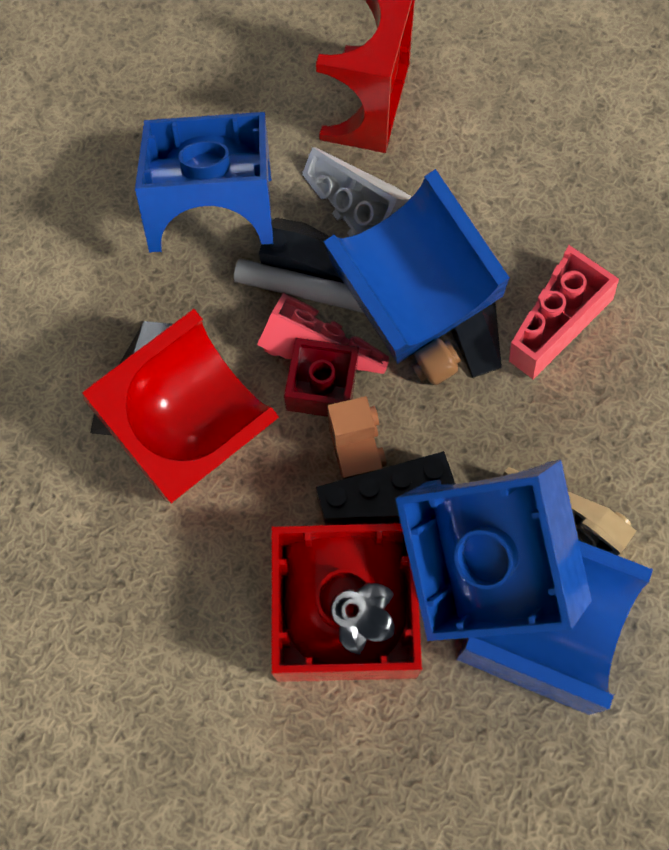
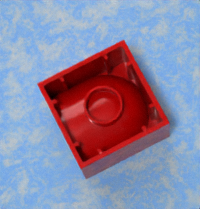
M195 309L191 310L82 392L83 400L168 503H173L279 418L271 406H267L258 400L231 371L209 339L203 326V319Z
M401 523L272 527V675L277 682L417 679L422 671L419 601ZM366 583L384 585L394 593L384 610L390 614L394 622L395 633L393 637L382 642L367 639L363 651L359 655L345 649L339 641V625L333 621L330 614L331 601L339 592L344 590L356 592ZM349 603L345 608L347 616L351 615L354 610L353 603Z

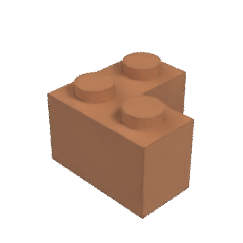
M367 396L327 405L329 431L342 479L387 466L384 450L382 447L377 448L374 437L378 436L377 426L379 425L377 410L375 406L369 407Z

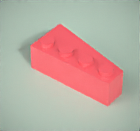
M569 245L564 252L561 262L554 269L545 289L543 288L538 296L535 306L528 313L512 340L509 362L534 379L613 300L619 278Z

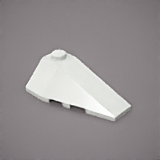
M312 147L302 173L321 199H329L335 207V210L332 212L337 220L343 218L351 229L347 234L350 237L379 224L411 198L410 195L316 147Z

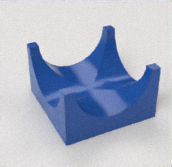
M265 112L144 120L135 192L149 253L162 252L163 232L174 217L186 210L202 206L222 207L240 214L256 229L261 245L274 244L269 181H272Z

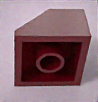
M296 338L284 393L286 411L328 417L327 405L351 400L354 393L359 347Z

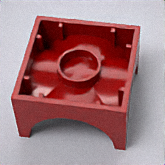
M365 0L376 22L377 30L375 34L362 46L346 45L344 53L318 55L316 72L341 81L351 88L362 102L359 110L346 121L333 126L322 125L319 140L386 153L410 64L415 0Z

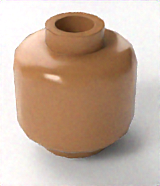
M436 338L415 351L414 357L417 363L412 367L422 382L428 379L431 384L439 385L458 372V363L461 362V359L449 340L443 342L441 339Z

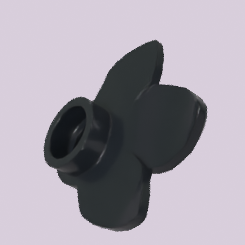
M366 583L356 592L344 590L335 595L330 604V614L333 621L339 625V641L345 649L359 655L363 651L367 639L382 642L393 637L395 633L394 622L390 614L384 610L394 595L391 589L377 583ZM349 603H353L354 610L351 615L347 616L345 608Z

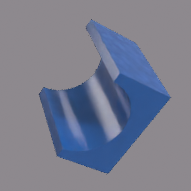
M436 169L424 176L420 188L401 208L379 224L351 237L338 238L334 234L323 241L333 267L397 364L413 355L415 351L430 341L441 337L502 298L510 279Z
M561 460L549 461L537 467L505 476L468 483L442 485L440 479L427 481L395 498L427 641L572 630L592 602Z
M579 541L592 602L572 630L464 638L456 660L587 715L610 709L614 695L609 693L608 682L614 651L626 618L636 598L649 583L653 569Z

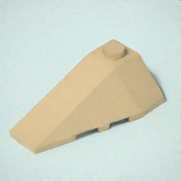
M508 467L502 476L520 471ZM568 492L578 540L619 555L636 533V530L631 527V522L628 518L619 512L614 513L605 506Z

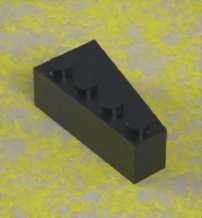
M443 451L317 486L316 494L325 525L399 524L401 521L395 498L427 481L440 479L442 485L455 484Z

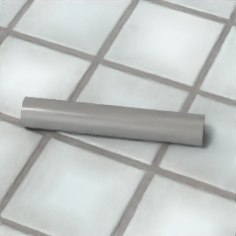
M241 258L237 261L234 271V282L364 313L345 283Z

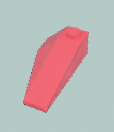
M285 293L282 294L273 309L257 343L268 354L281 356L285 359H292L296 338L359 347L357 370L380 374L385 373L389 362V356L359 337L346 338L341 325L335 321L331 322V324L323 323L316 318V315L319 313L318 310Z

